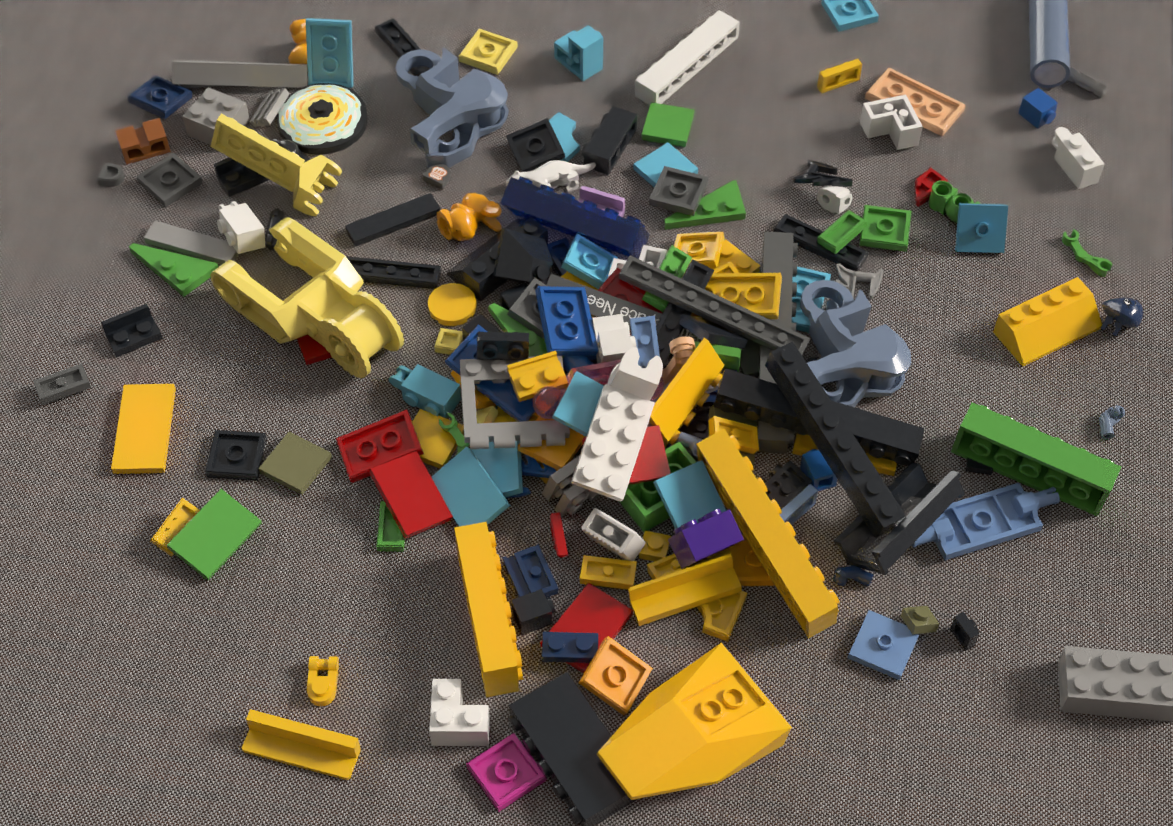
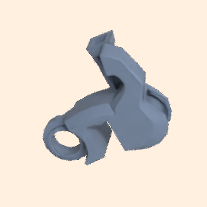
M442 48V58L429 50L418 49L402 55L397 61L395 69L398 81L412 91L413 100L430 115L418 125L410 128L411 143L426 152L428 169L435 164H444L450 168L469 158L475 149L477 140L500 129L507 120L509 110L505 103L508 93L504 84L496 77L477 69H473L459 80L458 58L446 48ZM417 66L430 68V70L419 76H413L408 73L410 69ZM449 130H451L454 137L450 142L438 139Z
M819 280L807 285L801 295L800 307L803 314L809 318V334L822 356L821 359L808 362L807 364L820 384L836 381L837 391L827 392L825 390L830 400L855 407L864 397L890 396L899 390L905 381L904 373L911 366V352L906 342L886 324L863 332L872 307L863 291L859 290L854 300L850 291L835 281ZM819 297L830 298L840 308L825 311L818 308L813 300Z

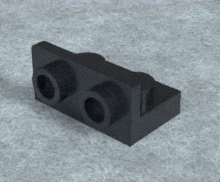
M230 157L214 164L218 182L229 197L269 180Z
M148 304L135 307L101 322L105 336L116 358L163 339Z
M478 332L477 360L523 361L529 359V333Z
M791 460L784 466L778 464L770 472L769 476L771 478L767 482L763 480L768 490L766 492L770 501L774 499L780 509H783L813 482Z

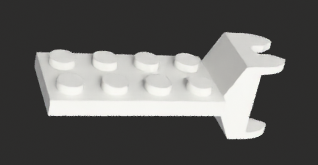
M637 347L630 348L624 354L621 362L612 370L608 383L603 386L571 484L620 502L624 499L655 402L650 400L658 387L663 371L662 360L657 355L648 362L646 368H641L638 365L640 356Z

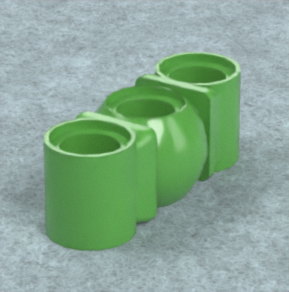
M946 181L935 182L929 198V206L932 210L940 212L942 215L946 213L954 222L958 221L959 203L980 204V202L974 203V200L967 194H957L958 189L953 188Z

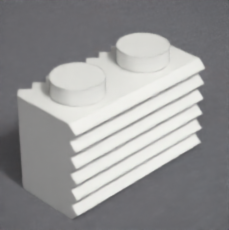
M597 508L593 509L582 525V531L592 541L594 540L624 560L634 561L645 545V541L637 532Z

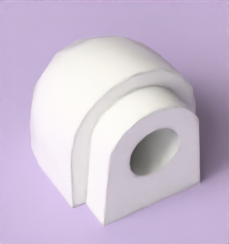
M828 185L817 193V200L821 207L833 214L843 212L850 206L853 199L849 189L845 187Z

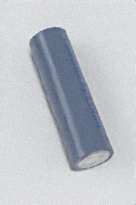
M1029 0L1031 80L1041 87H1057L1065 83L1070 75L1068 0Z

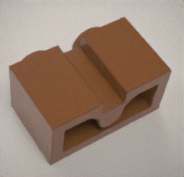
M160 118L142 122L143 127L134 129L132 125L115 130L126 165L171 152Z

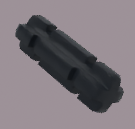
M279 208L271 211L269 217L270 220L265 234V248L269 250H274V246L277 243V239L274 238L269 229L284 219L285 215Z

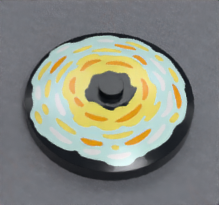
M333 83L312 84L294 91L288 96L277 113V125L282 139L291 140L298 146L301 152L314 155L336 153L350 147L360 139L368 123L367 109L363 99L350 88Z

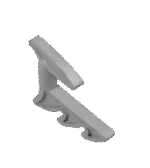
M841 264L836 266L840 278L836 282L846 287L853 298L855 282L862 281L870 283L869 299H873L881 284L883 269L876 273H866L846 269Z

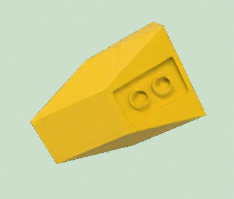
M720 643L650 692L598 751L597 756L631 800L718 784L783 746L792 727L726 647Z

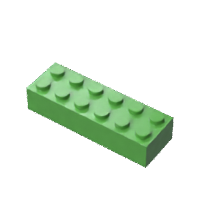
M973 402L960 425L951 450L952 453L965 459L970 458L992 467L993 471L1038 491L1054 487L1056 491L1053 493L1058 492L1061 501L1095 516L1099 515L1121 469V466L1109 459L1098 457L1089 453L1086 449L1077 448L1058 437L1047 435L1035 427L1026 426L1009 416H1003L986 406Z

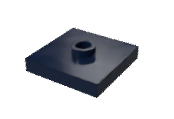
M154 75L128 96V103L166 119L192 98V91Z

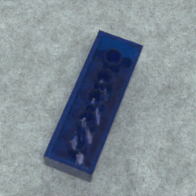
M520 176L519 180L513 177L510 178L500 204L513 215L521 218L532 217L538 223L573 237L579 234L600 247L612 249L613 252L627 257L631 255L639 259L643 245L647 244L650 236L645 229V225L640 223L641 220L632 216L623 218L619 216V212L610 208H605V211L597 208V204L588 200H584L583 203L575 200V196L566 192H562L561 195L557 194L553 188L544 184L537 187L532 184L533 181Z

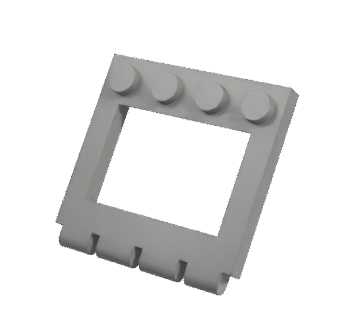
M557 356L563 368L562 356ZM460 360L465 443H470V450L489 449V442H494V449L515 448V441H520V447H540L544 439H546V446L565 445V438H569V427L556 420L477 424L474 384H480L481 381L491 380L494 383H505L506 380H510L509 373L506 370L507 365L519 362V360ZM565 388L552 392L554 412L566 391Z

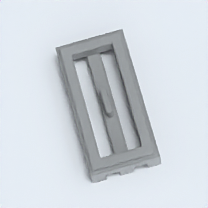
M282 88L281 91L277 89L274 92H268L249 121L253 127L270 125L289 96L286 88Z

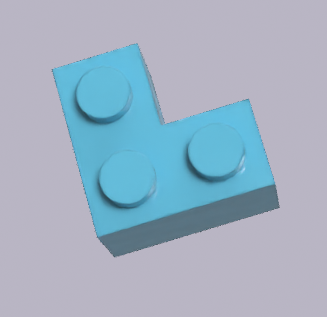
M589 25L578 32L573 30L554 42V58L579 79L585 81L603 69V36Z

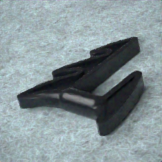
M808 160L807 166L809 168L800 176L794 177L793 180L794 183H812V186L832 185L850 187L853 184L852 179L833 176L837 175L838 168L813 160Z

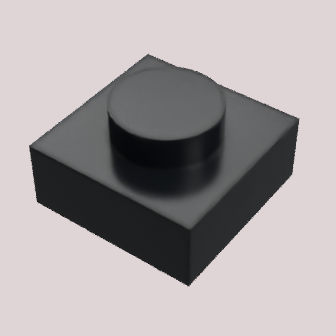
M964 612L954 616L950 630L964 650L967 651L974 647L980 634L978 627Z

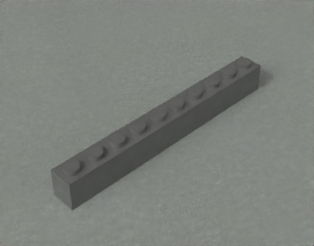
M764 231L762 273H781L782 275L778 319L770 320L796 331V323H792V317H796V302H792V297H796L797 282H792V277L797 275V263L793 262V257H797L798 243H793V233ZM759 344L758 378L776 384L765 367L769 354L773 350ZM757 420L759 451L757 452L787 454L788 444H793L794 431L782 427H773L769 423Z

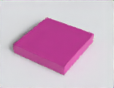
M515 733L466 763L467 769L498 812L547 780Z

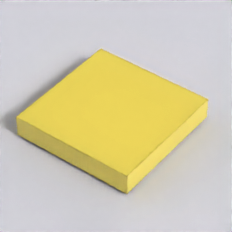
M478 29L460 53L459 62L498 75L517 49L518 43L506 37Z

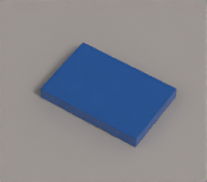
M538 286L535 293L547 353L556 351L557 356H596L598 346L585 287Z

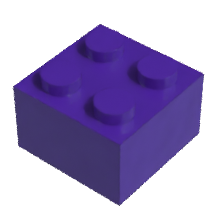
M716 509L697 521L696 519L689 521L675 529V535L668 539L681 569L744 540L730 509L722 513L720 509Z

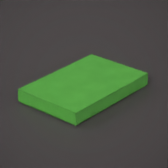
M220 489L167 544V548L209 581L257 530L262 521L224 490Z

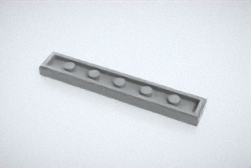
M173 60L172 84L302 88L308 86L307 64Z

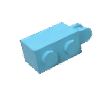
M419 364L413 370L400 365L396 369L397 373L389 378V382L394 387L402 390L403 400L408 405L417 406L446 419L449 417L447 413H452L462 399L460 384Z

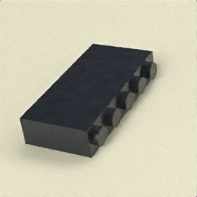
M568 672L509 705L510 716L508 717V722L514 732L519 731L524 738L522 740L524 747L530 755L535 754L539 761L537 762L539 769L545 778L549 776L554 783L552 788L555 795L560 801L565 800L569 806L568 813L576 825L580 823L581 826H595L638 800H631L597 756L598 751L610 739L611 735Z

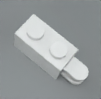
M1058 127L1052 140V144L1056 148L1054 159L1078 189L1098 183L1104 162L1080 132L1072 135L1067 128Z
M233 201L231 205L224 206L221 204L218 206L220 219L217 220L218 229L221 234L224 233L229 246H233L238 254L265 247L264 227L246 203L238 205L236 201Z

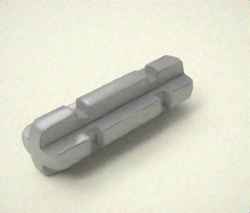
M1070 68L1068 81L1072 83L1075 81L1077 86L1089 92L1094 91L1093 94L1098 97H1103L1107 92V85L1102 82L1098 84V80L1082 72L1079 74V70Z

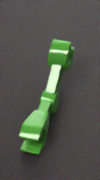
M1073 229L1072 238L1068 237L1064 231L1062 242L1064 245L1071 247L1075 254V259L1078 262H1084L1089 265L1098 276L1106 277L1107 271H1110L1113 265L1111 261L1093 257L1083 250L1078 241L1079 233L1077 230Z
M447 413L452 419L451 424L446 426L441 419H439V424L443 430L450 432L458 445V453H460L469 446V443H465L464 435L457 427V419L451 413Z

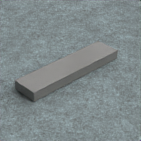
M158 221L153 222L144 236L145 243L221 265L227 260L235 261L239 255L233 246H229L226 240Z

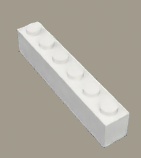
M720 10L713 16H709L701 26L696 27L688 37L682 39L676 47L666 52L663 58L653 63L645 73L637 77L635 80V97L648 105L651 102L662 104L738 39L740 22Z

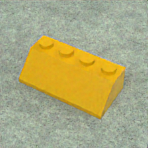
M1076 277L998 314L993 333L1021 366L1024 367L1100 330L1102 322L1093 293Z
M703 338L654 404L649 423L653 426L659 425L665 448L669 443L671 445L676 443L681 433L679 429L683 424L686 426L690 424L696 415L693 412L697 405L700 407L704 405L710 396L707 391L711 386L716 388L722 378L720 373L724 364L710 342Z

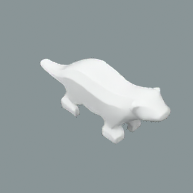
M549 161L532 171H515L506 181V187L509 189H526L540 194V201L543 203L552 198L548 191L558 186H567L568 192L578 189V175L594 169L596 164L576 165L566 161Z

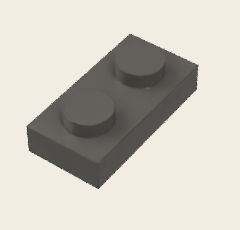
M83 364L33 380L42 405L91 388Z

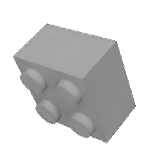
M208 87L182 116L187 136L211 145L216 120L221 113L235 119L239 124L246 127L250 121L246 102Z

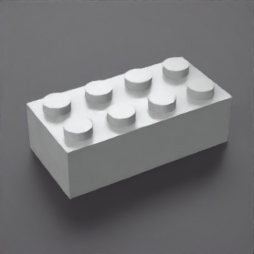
M1073 646L1064 647L1058 660L1061 712L1173 722V655Z

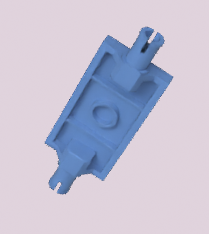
M1016 483L953 502L911 546L916 547L934 541L944 560L1041 531L1043 524L1038 517L1039 508L1059 503L1058 492L1053 493L1056 491L1054 487L1036 493L1023 491L1020 483Z

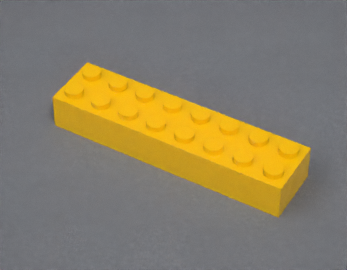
M722 429L696 444L698 462L703 461L727 510H731L740 531L807 638L809 639L837 623L838 604H840L837 595L832 589L827 590L823 583L825 578L821 570L817 566L813 568L808 560L810 558L808 550L803 544L799 545L795 540L794 536H796L792 525L788 521L784 522L780 514L782 512L778 503L774 499L770 501L766 494L768 490L765 483L760 477L756 479L752 472L754 470L753 465L747 456L742 457L738 451L740 446L734 435L729 436L726 430Z

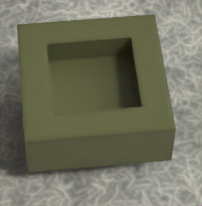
M927 605L903 608L900 615L912 635L937 632L939 622Z

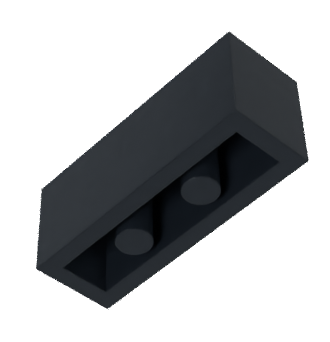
M612 106L608 114L605 113L603 115L599 128L594 129L590 142L586 143L582 149L584 165L595 163L596 166L592 170L609 175L637 131L638 114Z

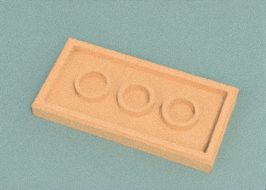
M889 67L865 95V99L871 102L906 95L923 128L942 137L965 111L966 107L965 104Z

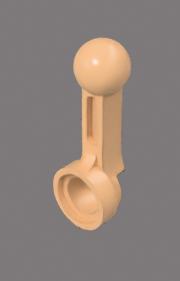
M679 337L669 343L670 353L674 356L662 371L664 385L674 379L688 360V357L694 352L696 347L693 338Z

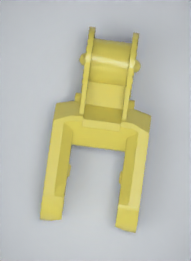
M285 217L269 229L270 233L277 239L274 249L285 262L292 266L300 267L313 278L284 301L253 280L233 260H227L210 274L211 281L219 295L232 308L280 344L289 342L308 334L330 352L332 358L345 371H348L350 375H354L356 378H364L370 373L371 365L369 358L380 349L385 348L389 351H397L404 345L401 328L385 305L380 303L377 298H374L372 294L362 291L358 292L364 282L346 256L290 217Z

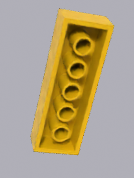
M487 522L454 527L457 555L486 698L518 692V681L523 680L522 660L520 651H517L516 632L511 622V609L509 601L507 602L506 586L504 578L501 576V563L499 554L496 553L494 531H488Z

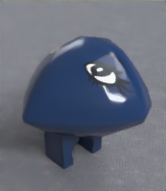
M1114 298L1102 303L1103 311L1107 314V317L1101 329L1106 330L1107 326L1116 320L1114 324L1115 331L1113 332L1115 336H1118L1123 326L1138 328L1143 319L1142 304L1138 300Z

